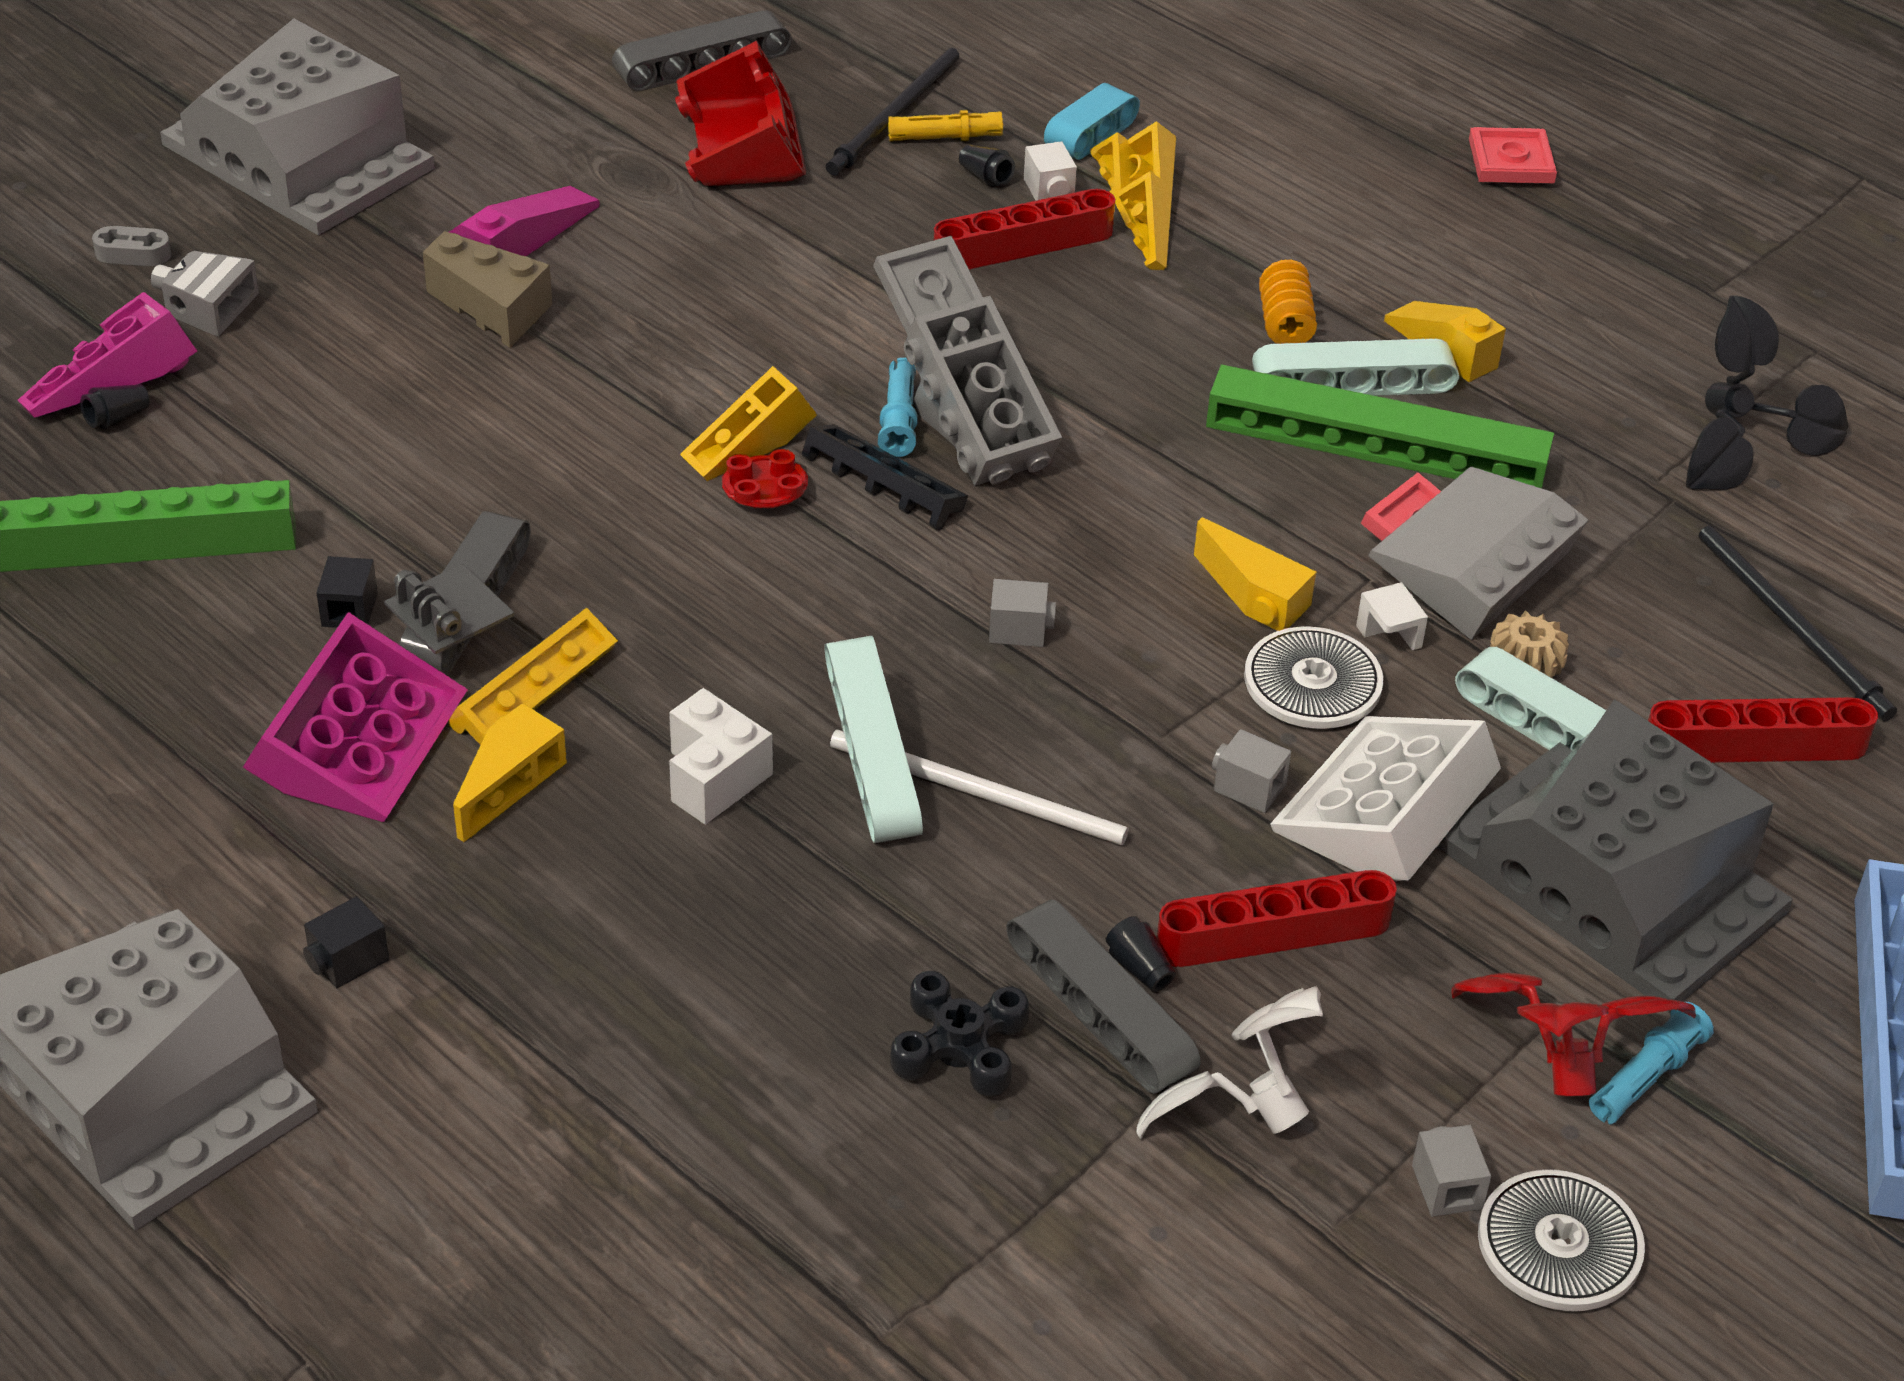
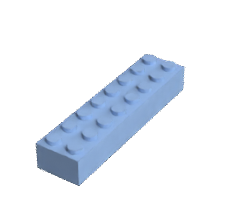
M1869 859L1855 897L1869 1214L1904 1220V864Z

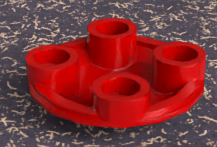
M785 449L775 450L770 455H756L752 457L742 454L733 455L728 458L727 471L722 476V489L726 495L741 505L754 508H774L789 504L801 497L808 487V475L799 464L795 463L794 453Z

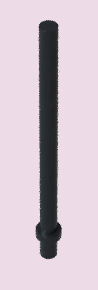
M948 48L849 143L841 144L834 151V157L826 163L827 172L831 175H837L842 169L851 167L857 161V155L888 127V117H898L959 59V52L955 48Z
M1711 525L1704 527L1699 532V539L1855 693V698H1860L1873 705L1878 712V716L1883 721H1888L1895 716L1897 708L1883 695V687L1875 680L1869 681Z

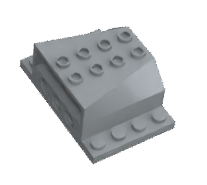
M295 18L180 113L181 120L160 132L163 146L318 236L435 169L433 155L406 140L400 75Z
M179 909L155 915L139 923L134 921L112 934L0 974V1086L135 1231L318 1112L316 1099L284 1068L278 1034L240 968Z

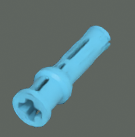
M900 357L897 358V364L893 360L889 366L887 405L880 412V425L882 428L878 433L879 448L895 457L908 455L916 446L914 429L917 425V412L912 407L916 367L911 365L907 358Z
M1690 1002L1686 1003L1694 1005L1696 1009L1695 1019L1681 1011L1671 1010L1670 1019L1663 1026H1656L1646 1034L1642 1050L1590 1098L1589 1106L1593 1114L1602 1122L1608 1120V1124L1616 1123L1626 1110L1664 1072L1682 1067L1688 1059V1052L1696 1044L1707 1042L1714 1033L1711 1019L1705 1011Z

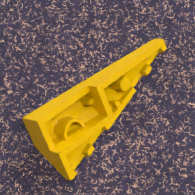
M1157 121L1129 139H1126L1117 132L1090 149L1092 157L1098 161L1101 167L1099 169L1101 176L1107 180L1111 188L1109 192L1116 199L1115 204L1124 223L1132 230L1135 236L1133 241L1142 251L1146 259L1144 263L1150 270H1164L1167 267L1176 136Z

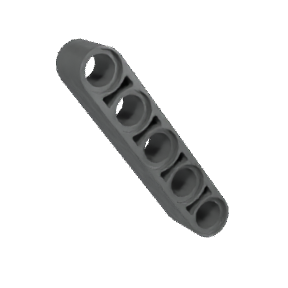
M767 10L758 11L626 43L615 51L612 57V64L632 90L643 91L675 83L678 79L755 41L758 42L768 59L779 57L788 51L791 46L792 37L790 32L772 12Z
M483 511L443 572L463 563L495 595L499 596L528 548L531 535L530 523L527 520ZM406 627L399 645L447 676L452 671L472 637L435 655Z
M1050 899L1007 922V936L1018 956L1148 1092L1155 1094L1199 1069L1201 1065L1200 1055L1190 1036L1058 901Z

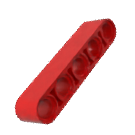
M1089 189L945 219L935 225L934 240L952 236L968 269L1100 242L1112 236L1116 199L1109 191Z
M1852 697L1666 700L1653 705L1648 721L1711 763L1856 760L1865 755L1878 719V712L1869 702Z
M1365 870L1178 899L1166 903L1161 908L1156 938L1171 966L1186 967L1374 937L1383 934L1389 928L1397 887L1392 877L1386 873L1377 870Z

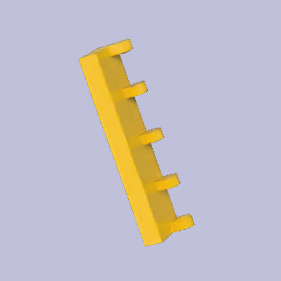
M585 608L457 706L449 719L450 726L459 734L467 730L481 745L488 728L494 725L500 717L506 716L522 703L533 710L537 709L611 651L618 640L588 608Z

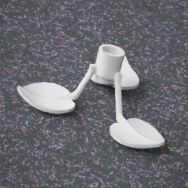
M1314 986L1306 990L1301 988L1283 996L1275 1003L1264 1006L1251 1014L1233 1031L1232 1037L1234 1040H1245L1256 1034L1270 1068V1071L1250 1083V1087L1254 1092L1251 1096L1243 1092L1221 1073L1217 1072L1210 1075L1208 1071L1177 1083L1152 1101L1143 1112L1137 1125L1136 1133L1140 1140L1152 1121L1199 1095L1205 1089L1217 1086L1224 1088L1238 1099L1249 1114L1258 1109L1273 1134L1289 1128L1309 1113V1110L1288 1076L1284 1074L1268 1031L1272 1026L1312 1016H1323L1320 1004L1321 992L1318 987Z

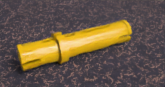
M960 110L959 114L888 117L889 141L961 138V141H969V137L1003 136L1001 111L968 113V110Z

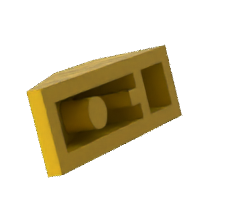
M1413 301L1385 315L1384 322L1408 339H1442L1447 342L1453 354L1459 376L1468 382L1497 369L1499 366L1506 328L1477 308Z
M772 366L680 455L706 481H709L727 471V460L733 455L742 454L749 457L764 455L786 445L817 416V413L798 388Z
M1202 517L1197 522L1194 556L1246 616L1274 630L1280 631L1289 628L1311 606L1316 571Z
M523 703L506 716L500 717L494 725L488 728L453 803L458 839L463 842L467 841L567 763L563 728Z

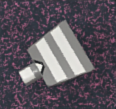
M192 251L174 268L157 265L151 275L152 287L162 290L165 308L171 312L175 319L215 336H220L259 294L254 260Z

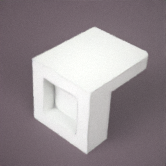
M1401 582L1362 592L1356 627L1364 638L1383 632L1393 633L1398 631L1412 650L1422 648L1428 616Z

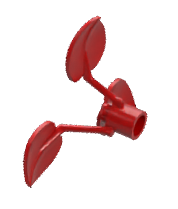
M1497 973L1470 978L1454 984L1451 990L1452 998L1465 991L1475 993L1514 991L1526 996L1530 1004L1517 1007V1014L1538 1024L1547 1050V1063H1552L1554 1094L1560 1096H1584L1596 1093L1595 1063L1603 1062L1602 1049L1608 1027L1612 1021L1626 1015H1644L1674 1009L1694 1019L1696 1017L1694 1005L1656 996H1633L1605 1002L1602 1005L1571 1002L1562 1005L1541 1003L1534 986H1541L1542 979L1517 973ZM1601 1016L1592 1049H1589L1588 1039L1573 1038L1572 1026ZM1551 1032L1557 1035L1558 1037L1563 1035V1039L1556 1041V1046Z

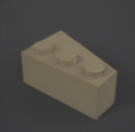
M446 231L423 251L427 292L457 313L466 312L476 319V326L482 330L491 329L499 334L502 343L509 348L553 304L549 264Z

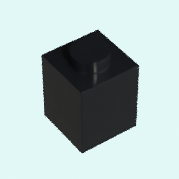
M328 556L316 592L321 627L338 628L348 612L369 624L378 594L373 559Z
M358 896L304 924L307 946L303 948L304 957L311 970L316 975L323 973L336 989L389 960L385 926Z

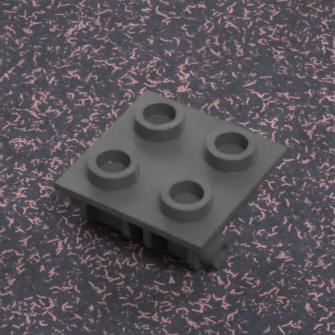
M463 563L425 582H422L421 576L416 571L402 570L394 578L396 595L384 601V604L435 655L514 616V612Z

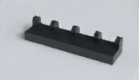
M836 424L810 427L802 451L804 458L813 461L818 456L819 451H822L835 458L832 465L833 474L843 477L849 467L868 476L865 484L866 492L876 495L881 490L882 485L901 494L899 510L909 514L914 509L916 503L931 510L932 515L929 525L936 530L942 529L950 513L962 512L964 510L968 495Z

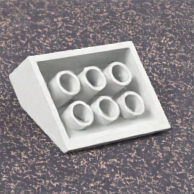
M1365 716L1270 823L1273 832L1356 872L1377 870L1386 873L1394 881L1409 880L1501 769L1486 722L1480 720Z

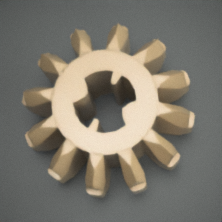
M1525 610L1521 617L1508 614L1505 621L1497 623L1496 629L1492 632L1490 647L1503 649L1550 678H1553V676L1561 674L1562 668L1565 667L1569 645L1567 641L1568 634L1560 631V622L1545 621L1544 614L1539 617H1533Z

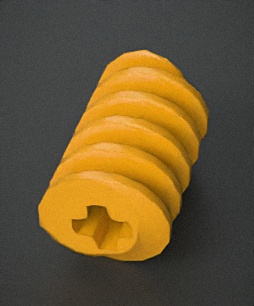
M1292 259L1272 263L1263 271L1259 281L1267 335L1276 344L1306 343L1313 337L1317 329L1308 270L1301 262Z

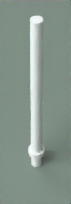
M836 729L832 735L830 747L849 753L843 731ZM905 752L912 775L1121 846L1126 841L1129 828Z

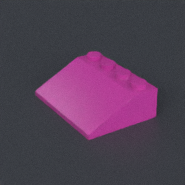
M348 612L267 728L243 768L284 794L384 822L468 689Z

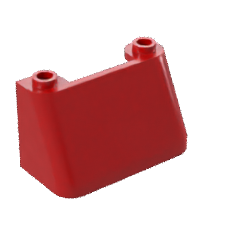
M757 41L677 80L679 96L675 97L676 104L683 117L687 118L690 116L695 125L698 148L689 151V160L685 162L687 170L695 183L701 181L704 186L785 182L793 181L806 174L790 97Z

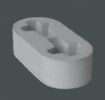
M107 226L100 228L92 236L95 256L104 263L157 266L171 258L169 236L163 230Z

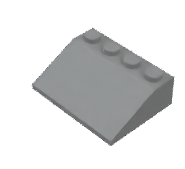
M1470 467L1373 548L1368 556L1472 640L1569 553L1589 520L1554 492Z

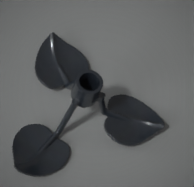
M1729 296L1727 309L1718 326L1715 338V353L1719 363L1728 371L1739 374L1728 376L1727 382L1712 384L1706 392V407L1712 414L1716 415L1717 419L1712 420L1705 426L1693 449L1686 478V487L1691 489L1725 490L1736 487L1746 479L1753 463V448L1748 440L1742 438L1745 428L1734 417H1742L1750 410L1793 418L1787 428V441L1794 449L1804 454L1821 455L1836 449L1847 435L1848 420L1843 400L1829 386L1811 385L1802 390L1796 398L1794 411L1754 402V395L1746 385L1740 384L1741 381L1754 374L1755 365L1763 366L1773 361L1779 344L1778 329L1770 314L1756 302L1741 296Z

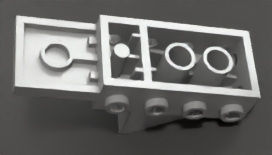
M952 236L877 256L873 267L908 335L904 342L905 356L911 365H915L921 377L912 407L919 416L955 446L958 463L965 473L968 472L974 486L989 481L991 484H998L1009 479L1015 473L1027 469L1029 472H1036L1048 466L1052 461L1062 436L991 296L982 297Z

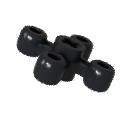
M924 971L915 976L910 986V1005L913 1012L924 1019H931L934 1025L926 1033L906 1031L895 1037L891 1044L890 1064L894 1073L905 1080L920 1079L927 1074L931 1064L940 1059L946 1065L952 1067H968L970 1070V1082L974 1090L986 1097L1001 1095L1011 1083L1012 1063L1008 1054L999 1048L990 1047L987 1039L994 1033L1014 1035L1025 1028L1029 1019V1000L1026 994L1015 987H1002L992 994L986 1005L981 1007L969 999H952L950 983L939 972Z

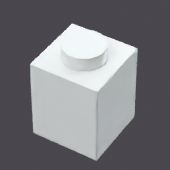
M1062 141L1026 146L1024 180L1035 200L1075 193L1077 166Z

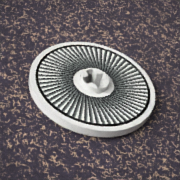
M1293 627L1274 632L1261 639L1251 649L1245 664V684L1253 700L1270 715L1284 722L1306 728H1336L1352 724L1364 718L1379 702L1383 688V672L1373 653L1354 638L1326 628Z
M1536 1170L1508 1179L1499 1185L1486 1200L1478 1225L1479 1246L1487 1265L1494 1275L1507 1288L1520 1297L1555 1310L1585 1311L1600 1308L1616 1301L1635 1283L1644 1260L1645 1242L1636 1216L1628 1205L1616 1193L1601 1183L1568 1171ZM1552 1234H1555L1559 1239L1553 1240L1551 1238ZM1569 1238L1571 1242L1567 1244L1564 1240Z

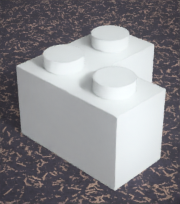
M702 688L669 712L671 753L675 755V757L669 760L671 801L703 824L709 823L773 775L772 733L706 689Z

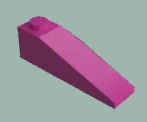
M567 186L487 206L449 232L484 244L493 245L496 248L521 256H528L600 206V202L595 197L572 186Z
M143 292L100 324L104 332L96 340L89 343L87 341L80 342L73 349L75 354L71 363L52 368L21 396L18 402L29 414L36 418L80 403L81 396L88 394L91 388L136 385L164 376L168 372H176L188 363L189 357L196 353L197 350L171 312Z

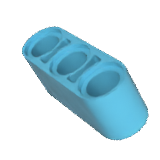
M1102 83L1051 118L1044 132V142L1047 144L1062 141L1072 158L1077 160L1083 159L1090 154L1091 148L1113 134L1122 132L1133 123L1139 112L1140 100L1138 97L1108 83Z

